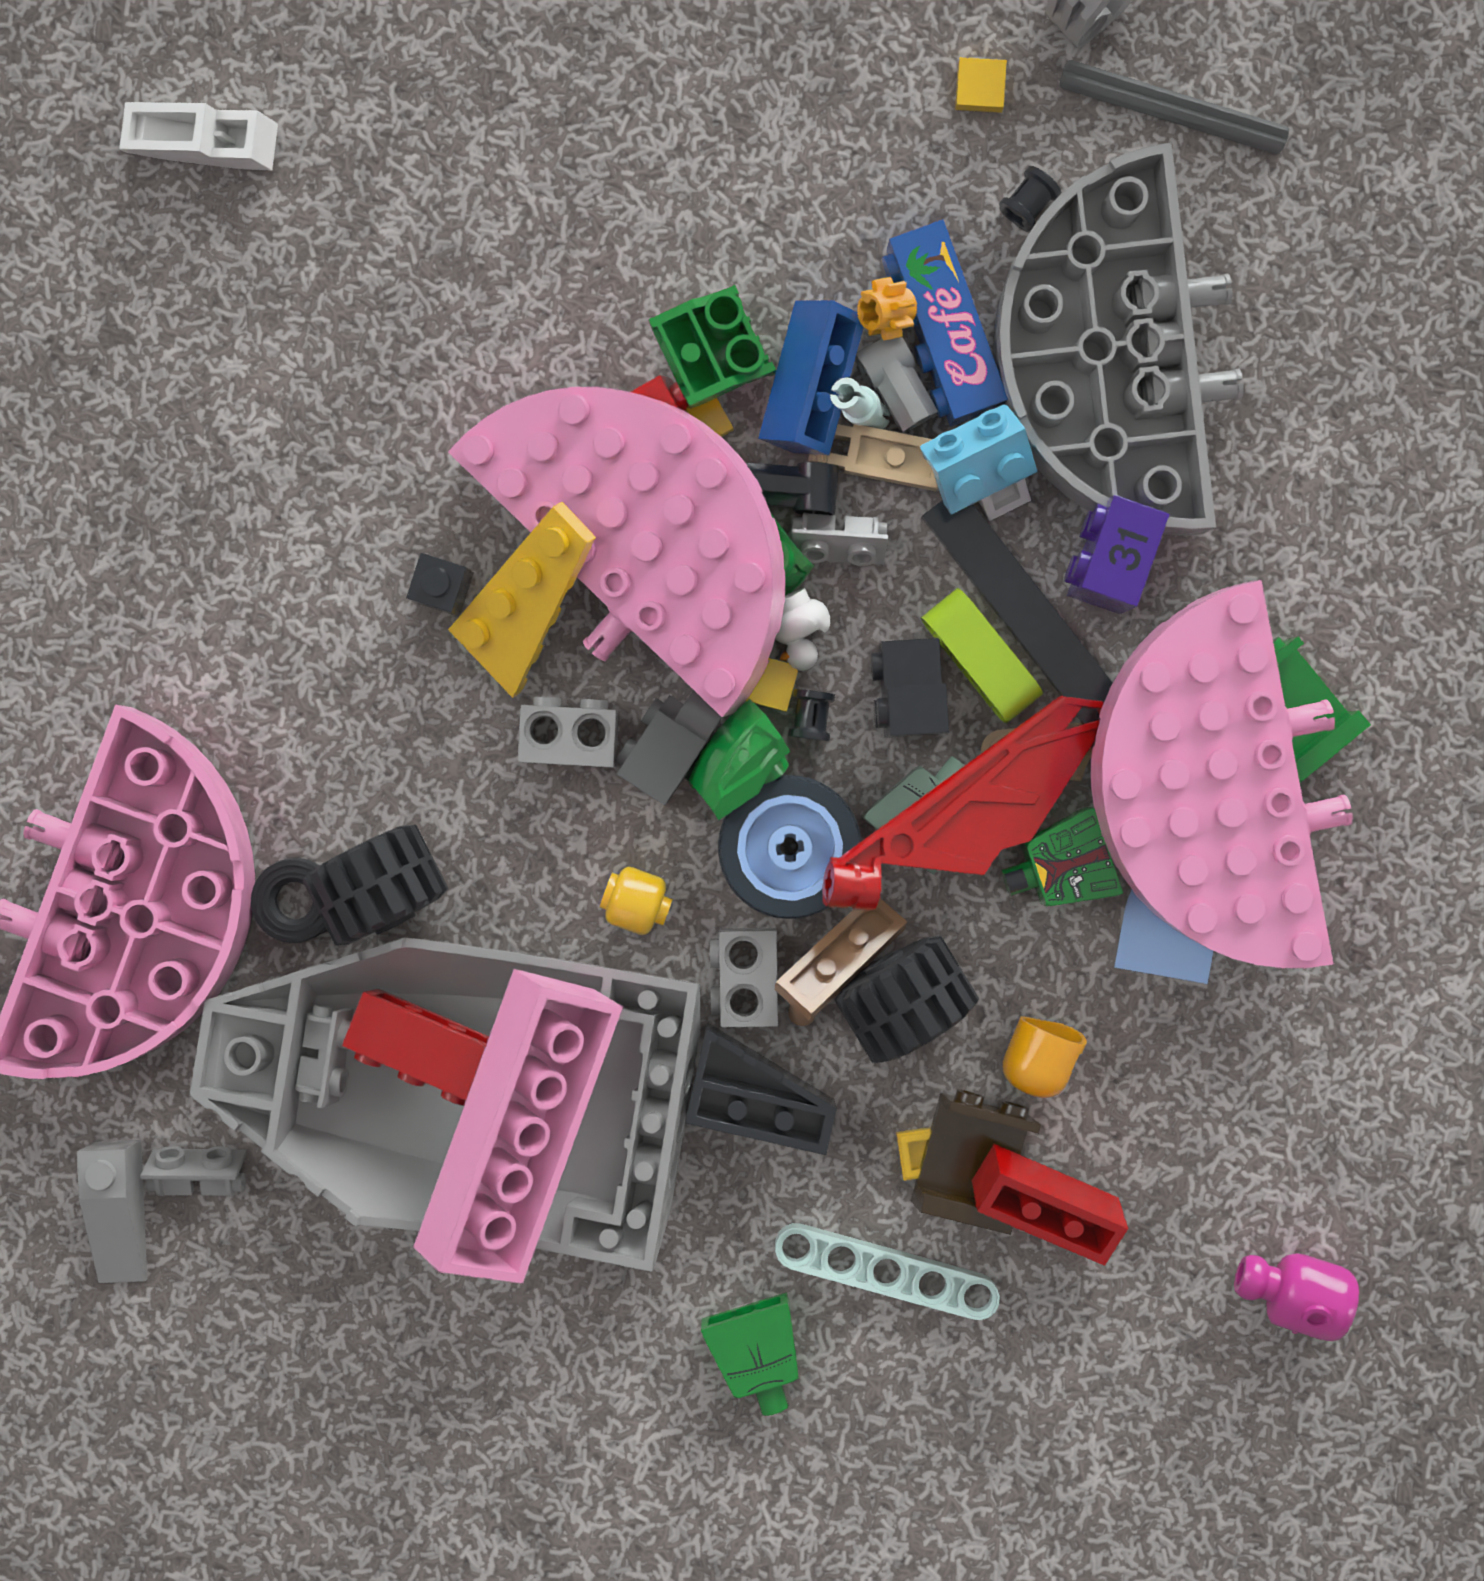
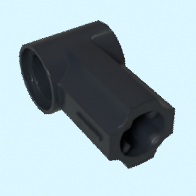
M820 462L797 463L796 466L747 463L748 468L762 489L761 493L768 507L789 508L798 514H803V512L812 514L815 511V514L835 515L838 466Z

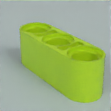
M956 588L920 617L926 629L934 638H939V645L962 671L998 718L1005 724L1043 695L1041 687L961 589Z

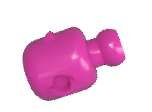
M1286 1255L1279 1261L1277 1267L1270 1266L1260 1256H1244L1238 1265L1234 1280V1290L1238 1296L1246 1300H1257L1260 1298L1266 1300V1311L1270 1322L1276 1326L1291 1330L1293 1334L1300 1333L1319 1340L1337 1341L1348 1333L1356 1315L1359 1301V1284L1354 1274L1342 1266L1308 1255Z

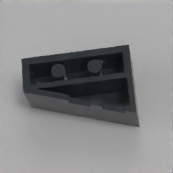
M707 1022L685 1124L826 1155L837 1110L835 1099Z

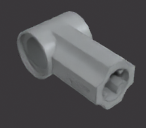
M902 337L885 341L881 338L857 352L855 361L861 374L867 373V376L864 377L865 381L873 391H878L901 433L914 429L938 413L926 388L914 370L916 368L914 358Z

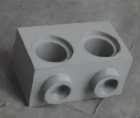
M533 697V705H521L518 762L616 768L619 711L608 710L609 701L580 699V708L561 707L562 698ZM544 717L552 718L558 726L557 737L549 744H541L534 736L536 722ZM589 720H599L604 725L606 731L603 742L595 747H589L584 744L580 736L582 726Z
M720 928L719 939L710 940V968H720V987H711V1015H720L721 1027H778L777 992L774 990L777 981L776 928ZM748 941L756 947L757 957L754 962L741 966L731 959L729 951L736 942ZM742 988L752 990L758 998L756 1007L749 1012H739L734 1009L730 998L736 990Z

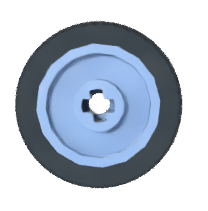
M780 776L772 782L763 784L759 794L724 817L718 839L719 862L730 888L752 909L775 918H804L829 908L823 903L822 884L830 857H841L861 842V835L858 823L850 807L830 787L803 776ZM786 837H792L798 842V850L793 855H785L780 849V844L784 842Z

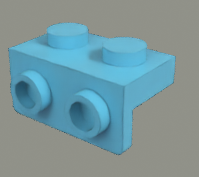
M1001 405L993 410L986 411L979 417L951 431L938 435L935 439L924 443L920 447L923 457L933 470L943 503L951 514L1038 472L1026 429L1007 405Z

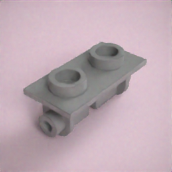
M803 512L802 517H793L792 541L811 563L833 561L848 562L857 566L884 565L888 542L887 523L878 522V517L845 516L844 531L835 530L836 515L808 514Z
M314 1004L313 1012L307 1013L302 1047L317 1049L319 1054L318 1058L306 1055L300 1057L295 1090L299 1091L298 1100L309 1103L318 1102L317 1107L324 1108L339 1102L340 1097L345 1094L349 1081V1071L345 1069L347 1050L350 1049L343 1047L342 1043L352 1021L354 1008L349 1007L333 1011L332 1013V1006Z
M178 1146L153 1149L140 1178L147 1179V1190L155 1191L157 1196L192 1195L194 1192L193 1181H200L201 1195L233 1197L236 1192H243L245 1189V1173H239L246 1157V1150L229 1149L223 1146L209 1149H182Z

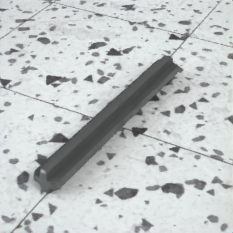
M1074 60L1067 61L1060 78V87L1270 153L1279 154L1284 149L1288 139L1289 128L1285 125Z

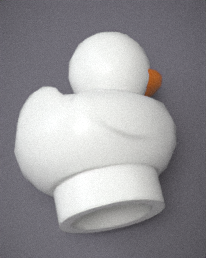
M805 588L785 595L781 627L775 637L778 642L788 645L786 651L781 654L780 661L788 662L798 671L812 668L818 658L816 646L804 637L817 630L825 633L830 627V615L827 607L816 599H810Z

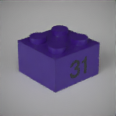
M1115 494L1109 498L1106 506L1097 504L1094 511L1089 510L1079 535L1080 538L1086 539L1084 548L1079 552L1078 556H1072L1065 573L1064 582L1071 584L1067 596L1117 614H1122L1137 607L1170 514Z

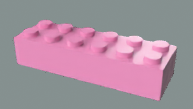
M516 969L513 970L414 1244V1248L438 1272L523 1284L623 1008L621 1005L592 988Z

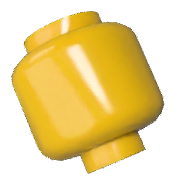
M628 866L622 869L620 874L612 872L599 908L606 910L605 918L609 924L639 935H646L651 931L654 923L664 925L673 899L664 896L666 882L663 878Z

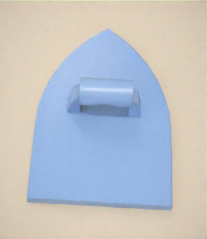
M1131 889L1123 915L1114 967L1208 984L1213 950L1173 929L1157 917Z

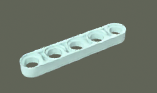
M792 1223L783 1227L775 1240V1252L778 1260L783 1266L791 1270L973 1320L989 1318L996 1312L999 1306L1000 1295L995 1283L990 1277L979 1272L798 1223ZM801 1234L807 1238L810 1248L806 1255L801 1258H791L786 1255L782 1246L784 1240L789 1235ZM839 1246L851 1249L855 1255L853 1265L844 1271L835 1270L828 1263L830 1252ZM892 1259L900 1266V1274L896 1280L890 1283H882L874 1277V1267L880 1260ZM930 1271L938 1272L945 1278L943 1290L934 1296L926 1295L919 1289L921 1277ZM974 1284H982L988 1287L991 1292L988 1303L980 1308H972L964 1301L966 1290Z

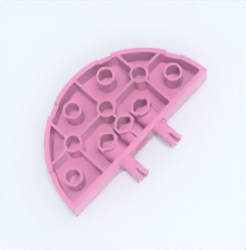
M569 387L530 395L500 408L465 433L448 451L459 464L530 532L533 531L553 506L563 502L596 537L577 576L607 606L609 611L608 615L594 631L583 640V644L588 650L592 647L595 648L592 652L595 657L606 662L609 655L632 631L721 717L735 713L753 692L767 667L776 634L779 633L785 602L784 556L775 518L771 516L757 479L743 459L721 436L689 413L653 398L602 387Z
M1262 580L1227 587L1190 603L1166 622H1162L1137 646L1124 663L1111 685L1099 716L1101 719L1096 734L1095 746L1092 748L1091 789L1093 805L1102 836L1116 868L1120 870L1126 882L1133 889L1134 894L1157 917L1176 931L1210 950L1232 959L1255 965L1276 968H1313L1334 965L1310 834L1313 831L1351 825L1353 815L1352 813L1345 814L1344 811H1341L1351 809L1346 795L1304 804L1292 739L1295 736L1325 730L1331 731L1335 727V718L1322 717L1313 719L1315 716L1333 713L1332 706L1327 699L1289 709L1285 707Z
M115 705L72 823L47 815L36 809L30 814L27 822L45 829L37 826L32 828L25 826L24 838L33 839L61 850L39 912L13 904L6 899L0 900V914H2L0 915V929L28 939L0 1014V1074L29 1079L81 1077L106 1071L155 1050L187 1029L203 1014L205 1000L219 995L233 973L244 949L252 919L251 894L255 884V871L247 827L235 798L213 764L195 745L180 733L155 717L137 709Z

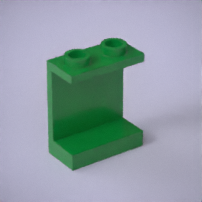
M1278 636L1273 639L1285 707L1289 709L1327 699L1332 706L1333 713L1315 716L1313 719L1322 717L1335 718V727L1331 731L1325 730L1293 737V751L1299 783H1301L1371 726V724L1359 710L1347 711L1297 650L1304 644L1299 636L1286 639L1284 642Z

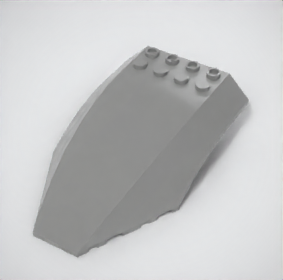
M402 938L205 1000L190 1096L206 1109L216 1111L221 1116V1120L234 1131L240 1130L262 1148L261 1152L288 1174L296 1175L302 1179L305 1187L317 1197L322 1195L346 1214L344 1218L355 1227L361 1225L419 1231L464 1106L445 1100L440 1096L442 1090L427 1083L423 1087H419L400 1080L397 1077L399 1071L384 1064L380 1068L363 1064L354 1058L356 1052L352 1050H347L345 1069L349 1071V1081L346 1092L340 1097L339 1102L324 1108H318V1102L309 1103L298 1100L299 1091L295 1090L300 1057L306 1055L318 1058L319 1054L317 1049L302 1047L307 1013L313 1012L314 1004L332 1006V1013L333 1011L351 1007L354 1008L355 1013L362 993L379 988L490 1036L514 969L595 989L623 1008L535 1249L652 1272L671 1212L701 1027L700 984L537 955L446 942Z

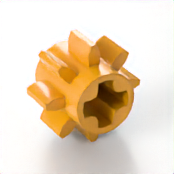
M891 277L872 280V290L861 291L862 297L858 302L857 314L860 323L868 330L870 336L881 334L883 341L902 337L903 328L913 327V320L917 313V302L914 294L906 288L907 283L905 281L893 283Z

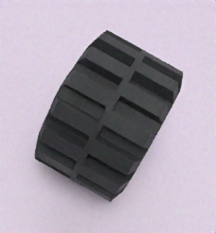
M417 825L399 826L373 837L317 866L302 880L335 946L349 945L374 932L376 935H380L415 917L416 911L437 901L449 889Z
M933 936L920 939L882 957L856 976L841 990L834 1000L871 1062L876 1064L900 1058L936 1039L964 1019L979 1001V997L942 936Z

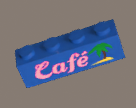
M944 219L890 238L886 250L888 255L882 257L883 267L887 278L891 277L893 283L905 281L907 283L906 288L916 298L917 313L913 320V327L920 344L914 346V351L922 373L930 371L936 389L931 390L930 395L932 402L938 410V417L946 416L950 427L979 417L986 411L1005 405L1008 398Z

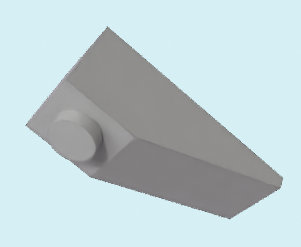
M141 1140L93 1142L77 1151L79 1202L98 1282L146 1281L147 1257L143 1179L140 1178L143 1171Z

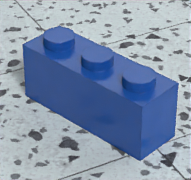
M833 300L795 301L758 439L793 453L830 455L842 410L833 404L830 395H837L838 397L839 395L831 389L836 381L851 377L864 328L859 321L856 311Z

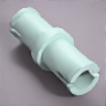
M842 378L832 386L831 390L836 392L839 397L837 395H830L831 400L836 407L842 409V413L847 420L859 426L885 429L889 420L885 419L882 415L890 416L887 407L880 402L878 395L866 386H860L851 378Z

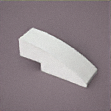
M125 102L119 149L126 153L164 160L235 169L272 171L278 124L259 111L216 110L206 103Z

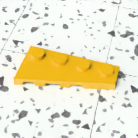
M563 502L550 509L448 629L512 698L523 690L528 680L526 676L531 665L537 661L544 647L542 642L550 626L555 624L562 609L560 605L567 590L572 588L596 539Z

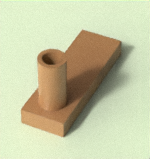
M881 898L873 912L853 909L776 981L774 990L790 1003L788 1009L790 1020L799 1026L811 1024L816 1015L905 930L907 921Z

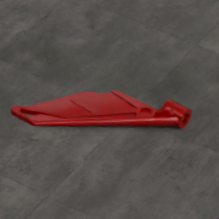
M1059 696L841 857H830L822 884L824 905L845 909L851 907L854 910L873 912L880 900L882 884L881 864L984 875L1002 849L1031 841L1094 743L1100 719L1066 729L1082 707L1097 709L1100 716L1104 702Z

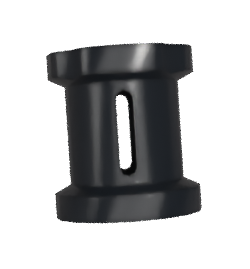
M1029 166L1025 170V179L1011 197H1004L999 203V209L1002 214L1026 232L1032 230L1035 225V218L1050 200H1056L1062 193L1056 181L1046 172L1035 166Z
M794 689L793 697L797 699L794 727L789 729L788 736L829 741L830 734L826 732L829 704L835 701V694Z

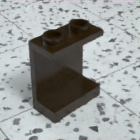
M957 1089L955 1096L940 1092L931 1125L930 1137L926 1143L920 1165L921 1170L919 1177L916 1179L911 1202L920 1213L1011 1235L1012 1226L977 1212L972 1179L993 1144L1021 1155L1027 1131L1039 1134L1041 1124L1028 1115L1029 1108L1020 1104L1002 1100L1000 1107L984 1104L985 1097L974 1092Z

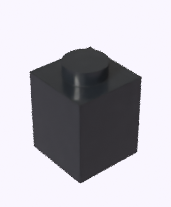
M420 552L406 599L459 617L474 572L465 566Z

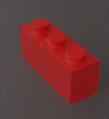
M378 988L362 993L342 1046L356 1052L354 1058L363 1064L377 1068L384 1064L399 1071L397 1077L400 1080L419 1087H423L427 1083L442 1090L440 1096L445 1100L464 1106L489 1036Z
M993 1144L972 1179L977 1212L1104 1266L1128 1230L1119 1197L997 1144Z

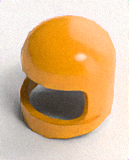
M1021 1016L1004 1056V1076L1011 1085L1028 1095L1040 1098L1054 1097L1060 1094L1066 1087L1079 1055L1083 1053L1087 1040L1081 1032L1065 1024Z

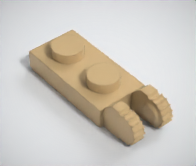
M838 424L834 439L850 441L847 456L830 452L829 456L809 454L808 462L833 464L838 466L839 469L844 470L846 474L931 491H937L938 489L933 470L923 457L920 449L921 445L933 439L854 424L853 427Z

